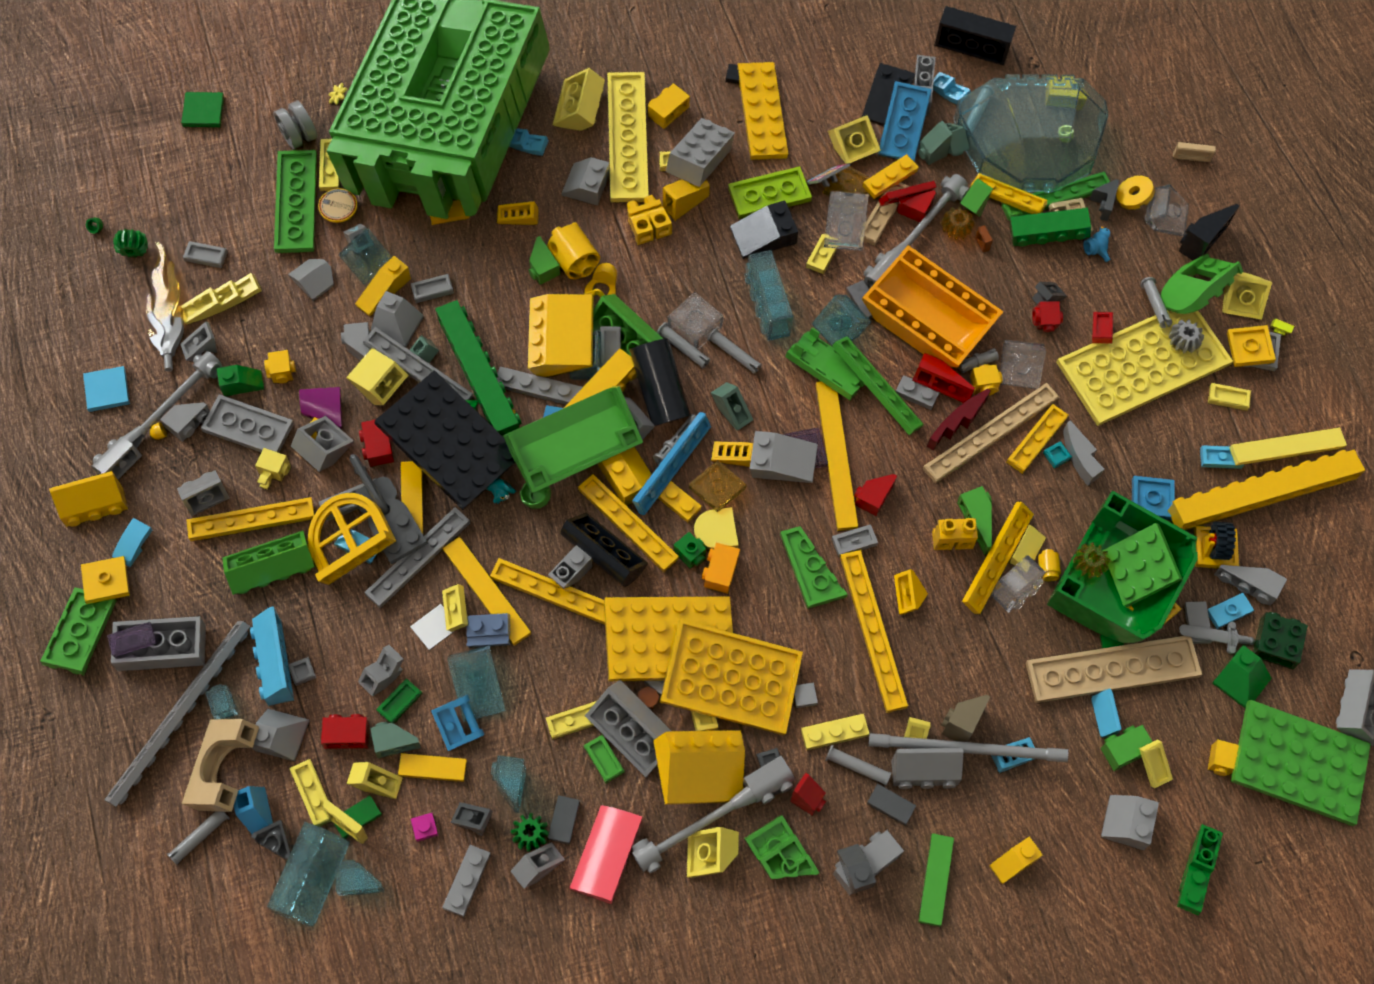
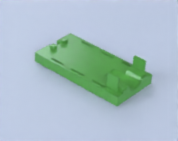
M812 327L810 332L808 331L803 334L798 343L791 346L785 357L848 400H851L859 391L860 386L863 387L865 384L832 346L818 338L820 332Z
M75 587L41 658V664L53 669L63 668L74 674H82L84 676L93 652L117 602L116 598L86 604L84 589Z

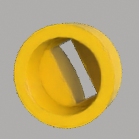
M161 422L152 425L150 428V436L153 439L159 440L167 437V432Z

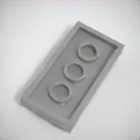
M219 394L201 430L202 432L259 452L266 448L279 453L294 422L283 416Z

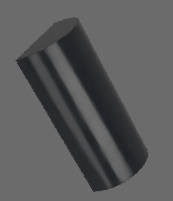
M668 338L645 343L630 349L648 414L654 426L691 416Z
M587 512L566 520L561 529V536L572 545H577L592 557L594 563L623 587L633 583L648 565L647 561Z

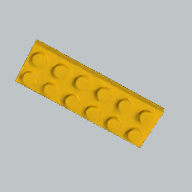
M774 62L738 63L739 85L750 160L788 158Z

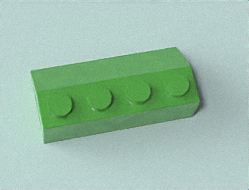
M615 294L602 296L593 309V337L601 343V326H621V349L630 356V349L663 339Z
M304 531L222 557L224 574L233 595L247 593L250 589L257 586L265 587L272 581L278 579L285 580L293 574L306 573L315 567Z

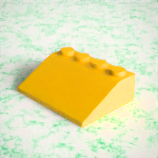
M546 294L530 298L528 369L537 376L548 377L592 367L593 295Z
M741 730L666 731L653 740L665 805L730 802L735 795L743 790L745 748Z

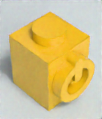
M288 350L268 353V360H264L267 378H272L273 383H286L293 380V372H296L294 360L291 361Z
M981 365L973 368L970 375L971 384L975 387L974 394H978L988 388L991 390L989 396L999 391V386L1003 381L1000 371L998 372L997 365Z

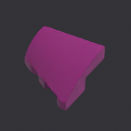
M340 387L299 389L302 415L309 418L316 417L317 419L326 416L342 429Z

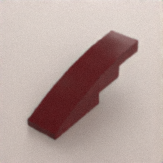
M985 389L956 408L932 434L927 447L934 451L943 436L951 440L960 425L968 429L987 401L991 390Z

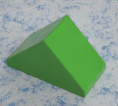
M977 178L960 204L980 217L993 188Z

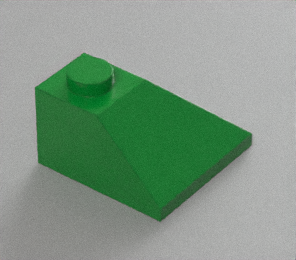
M1243 645L1212 684L1246 709L1247 701H1255L1272 678L1262 659Z

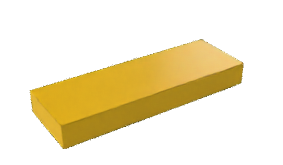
M401 753L398 776L464 782L467 759Z

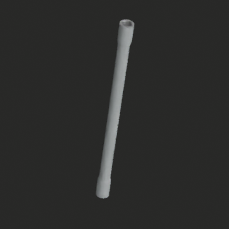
M870 733L869 746L911 749L963 748V753L1044 759L1068 763V749H1045L910 738Z

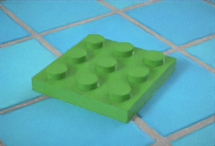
M1158 523L1102 550L1125 607L1134 605L1183 580L1161 526Z

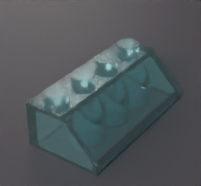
M304 822L267 908L273 913L314 927L350 842L327 829Z

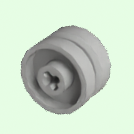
M296 100L290 103L288 111L280 108L273 112L280 132L293 150L302 146V138L307 142L317 139L318 136L314 124L300 101Z

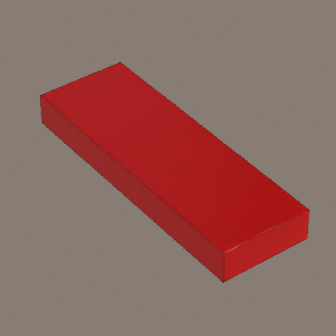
M930 181L887 192L879 199V203L881 206L897 203L899 199L932 191L937 186L935 181Z

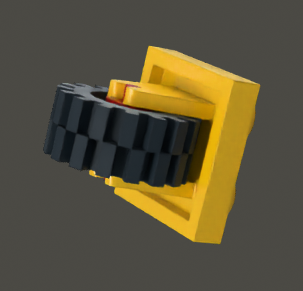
M1213 522L1211 527L1195 526L1194 536L1197 537L1196 552H1198V560L1195 567L1218 569L1221 565L1239 566L1237 529H1235L1233 523Z

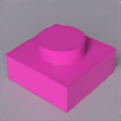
M433 813L411 818L417 842L438 836Z

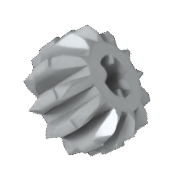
M1190 319L1186 323L1183 320L1179 321L1178 324L1172 326L1169 333L1170 345H1176V350L1182 349L1183 354L1187 350L1190 353L1194 352L1195 349L1200 348L1204 339L1202 334L1203 328H1197V322L1191 324Z

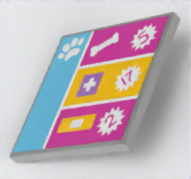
M850 164L832 167L806 181V183L810 185L822 181L823 186L828 187L827 178L830 177L832 183L837 182L835 174L849 167Z

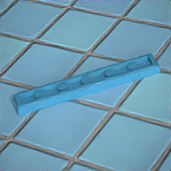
M698 413L632 500L639 514L645 515L711 428L705 413Z

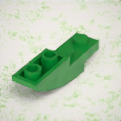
M1203 824L1200 826L1181 880L1177 907L1195 915L1201 913L1210 875L1215 868L1223 832Z

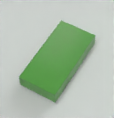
M603 735L584 745V749L605 783L625 773Z

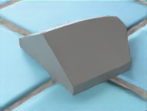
M308 259L288 274L312 301L334 286L332 268L324 259Z

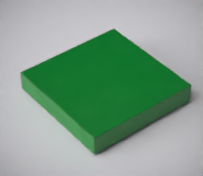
M185 92L182 126L221 127L224 103L223 92Z

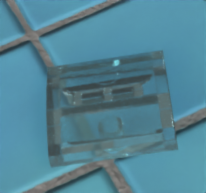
M369 228L360 233L338 254L364 285L392 258Z

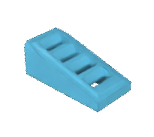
M1030 737L1007 744L1008 746L1021 747L1027 744L1028 747L1035 748ZM991 755L999 773L1034 760L1032 758L1015 757L1016 760H1013L1012 757H1007L1009 762L1006 763L1003 756Z

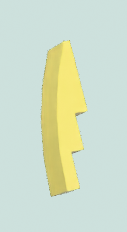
M250 273L235 283L230 280L216 290L210 287L178 307L184 323L190 324L225 311L262 290L255 275Z

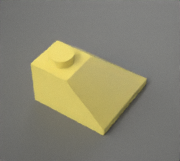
M1237 273L1233 277L1234 282L1230 286L1226 285L1224 288L1222 312L1262 320L1272 282L1249 273Z
M717 827L697 831L689 836L687 877L693 878L723 873L738 855L739 832Z

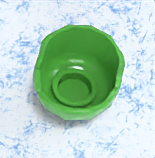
M524 483L520 490L521 501L531 509H541L550 501V487L547 486L532 493L528 484Z

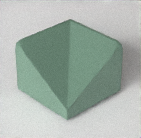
M422 335L410 349L411 352L427 363H430L439 351L432 341Z

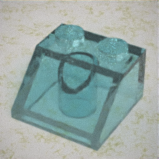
M835 295L812 322V325L833 345L836 341L846 336L853 341L862 334L871 323V320L847 295Z
M498 755L497 762H493L491 768L493 781L496 782L497 789L514 812L520 813L527 772L525 760Z

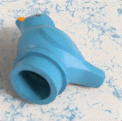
M1101 226L1099 232L1085 240L1083 243L1085 253L1087 255L1098 254L1105 262L1110 261L1107 253L1110 230Z

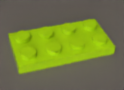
M800 166L728 184V190L739 219L745 218L761 208L777 202L786 201L787 206L790 207L812 200Z

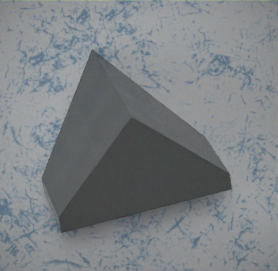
M281 819L252 834L251 837L256 843L288 862H294L295 858L290 832Z

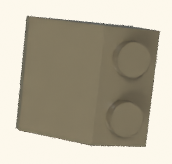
M984 695L959 702L955 709L950 708L941 725L945 727L942 734L955 741L968 742L990 696Z

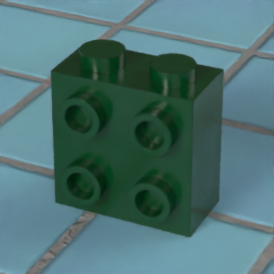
M1266 612L1259 621L1253 653L1264 661L1293 670L1300 664L1308 625L1301 623L1297 619L1281 617L1278 613Z

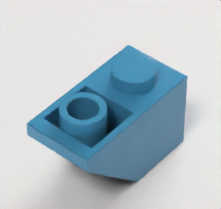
M248 786L238 791L234 803L235 814L251 834L273 823L265 787Z

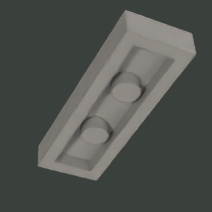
M469 845L442 907L444 910L462 917L465 916L491 856L490 852Z

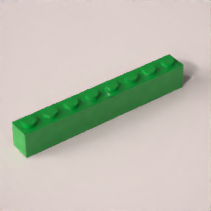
M458 300L435 308L438 321L488 423L502 437L518 429L519 425L522 424L518 413H513L512 401L510 397H505V387L502 382L498 383L496 379L498 377L497 371L494 366L490 367L489 355L487 351H482V341L479 336L475 337L473 333L475 328L472 321L468 322L466 319L468 314L465 307H461Z

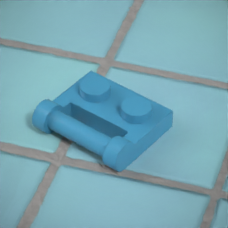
M468 695L431 710L448 751L485 735L483 730L479 728L469 705L470 699ZM457 706H461L472 732L468 735L465 734L455 711Z

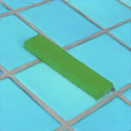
M931 834L918 919L919 923L938 927L942 925L954 842L953 837Z

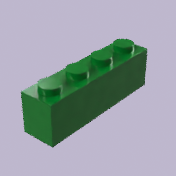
M1088 207L1010 217L1013 246L1024 247L1029 244H1046L1047 242H1064L1071 239L1082 240L1088 238L1091 234Z

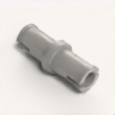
M993 348L981 354H973V357L965 359L958 368L961 370V373H965L973 368L995 360L997 361L999 360L998 352Z

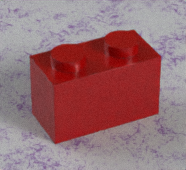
M375 420L361 422L362 430H359L360 441L365 443V448H362L364 460H368L370 467L393 463L394 458L390 439L374 424Z
M332 714L329 717H323L321 744L324 749L368 748L370 723L367 717L361 714H353L351 717Z

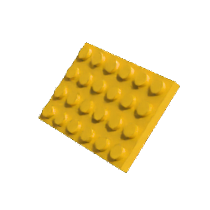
M730 596L605 597L608 681H665L678 621L684 619L733 633Z
M680 619L660 703L785 735L803 652Z

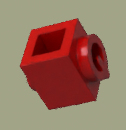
M1059 301L1039 302L1036 307H1033L1032 321L1034 326H1037V329H1043V332H1053L1063 322V312L1060 311Z

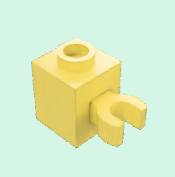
M263 448L255 465L258 473L261 474L257 482L260 483L261 488L268 490L272 478L282 481L284 476L288 475L291 467L287 455Z

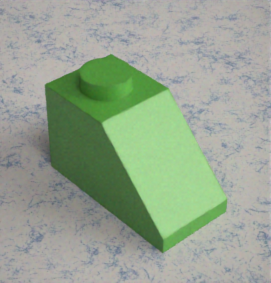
M540 236L537 237L529 260L530 269L528 271L533 280L536 279L541 285L559 276L560 266Z

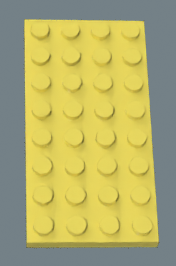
M1167 310L1172 320L1170 327L1164 321L1166 328H1161L1156 315L1114 333L1112 344L1092 343L1057 360L1056 363L1097 426L1232 364V358L1198 310L1187 314H1179ZM1190 319L1191 324L1197 322V328H1203L1202 334L1204 339L1200 348L1195 349L1192 353L1187 350L1183 354L1182 349L1176 350V345H1170L1169 333L1173 325L1178 324L1181 320L1186 323Z

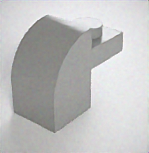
M390 645L385 646L377 661L364 668L358 683L371 696H374L387 688L400 675L403 670L400 667L403 658Z

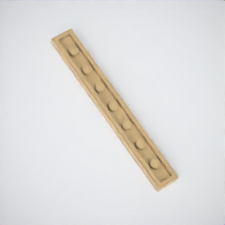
M1045 383L924 465L923 470L935 484L1058 401L1059 396L1048 383Z

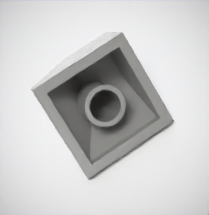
M385 291L376 307L370 332L374 327H377L392 339L407 347L424 315L403 297Z
M267 709L255 724L259 726V730L252 749L295 762L309 724V719Z

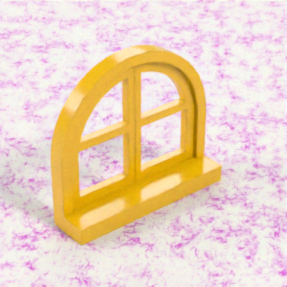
M343 493L327 500L316 511L308 531L309 550L319 571L315 576L318 582L327 585L396 542L379 506L371 499L357 493ZM355 504L368 511L347 525L339 507ZM333 513L340 530L320 542L322 526L327 517ZM372 517L379 533L357 546L350 529L367 518ZM343 535L350 552L329 565L322 548Z

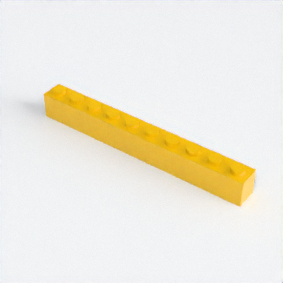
M1355 449L1347 452L1346 450H1341L1333 456L1324 455L1313 462L1307 460L1296 467L1290 465L1279 472L1269 471L1262 477L1252 476L1244 482L1239 483L1235 481L1224 488L1218 486L1207 493L1197 492L1190 498H1177L1172 502L1173 504L1167 511L1170 513L1174 525L1186 530L1358 479L1366 470Z

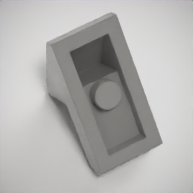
M204 322L180 344L187 361H193L197 354H201L204 351L217 352L215 338L209 322Z

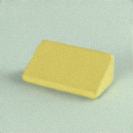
M1029 525L1010 563L1029 572L1046 537Z

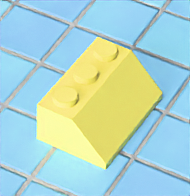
M590 68L564 79L553 125L579 131L592 127L596 121V114L600 105L599 102L605 80Z

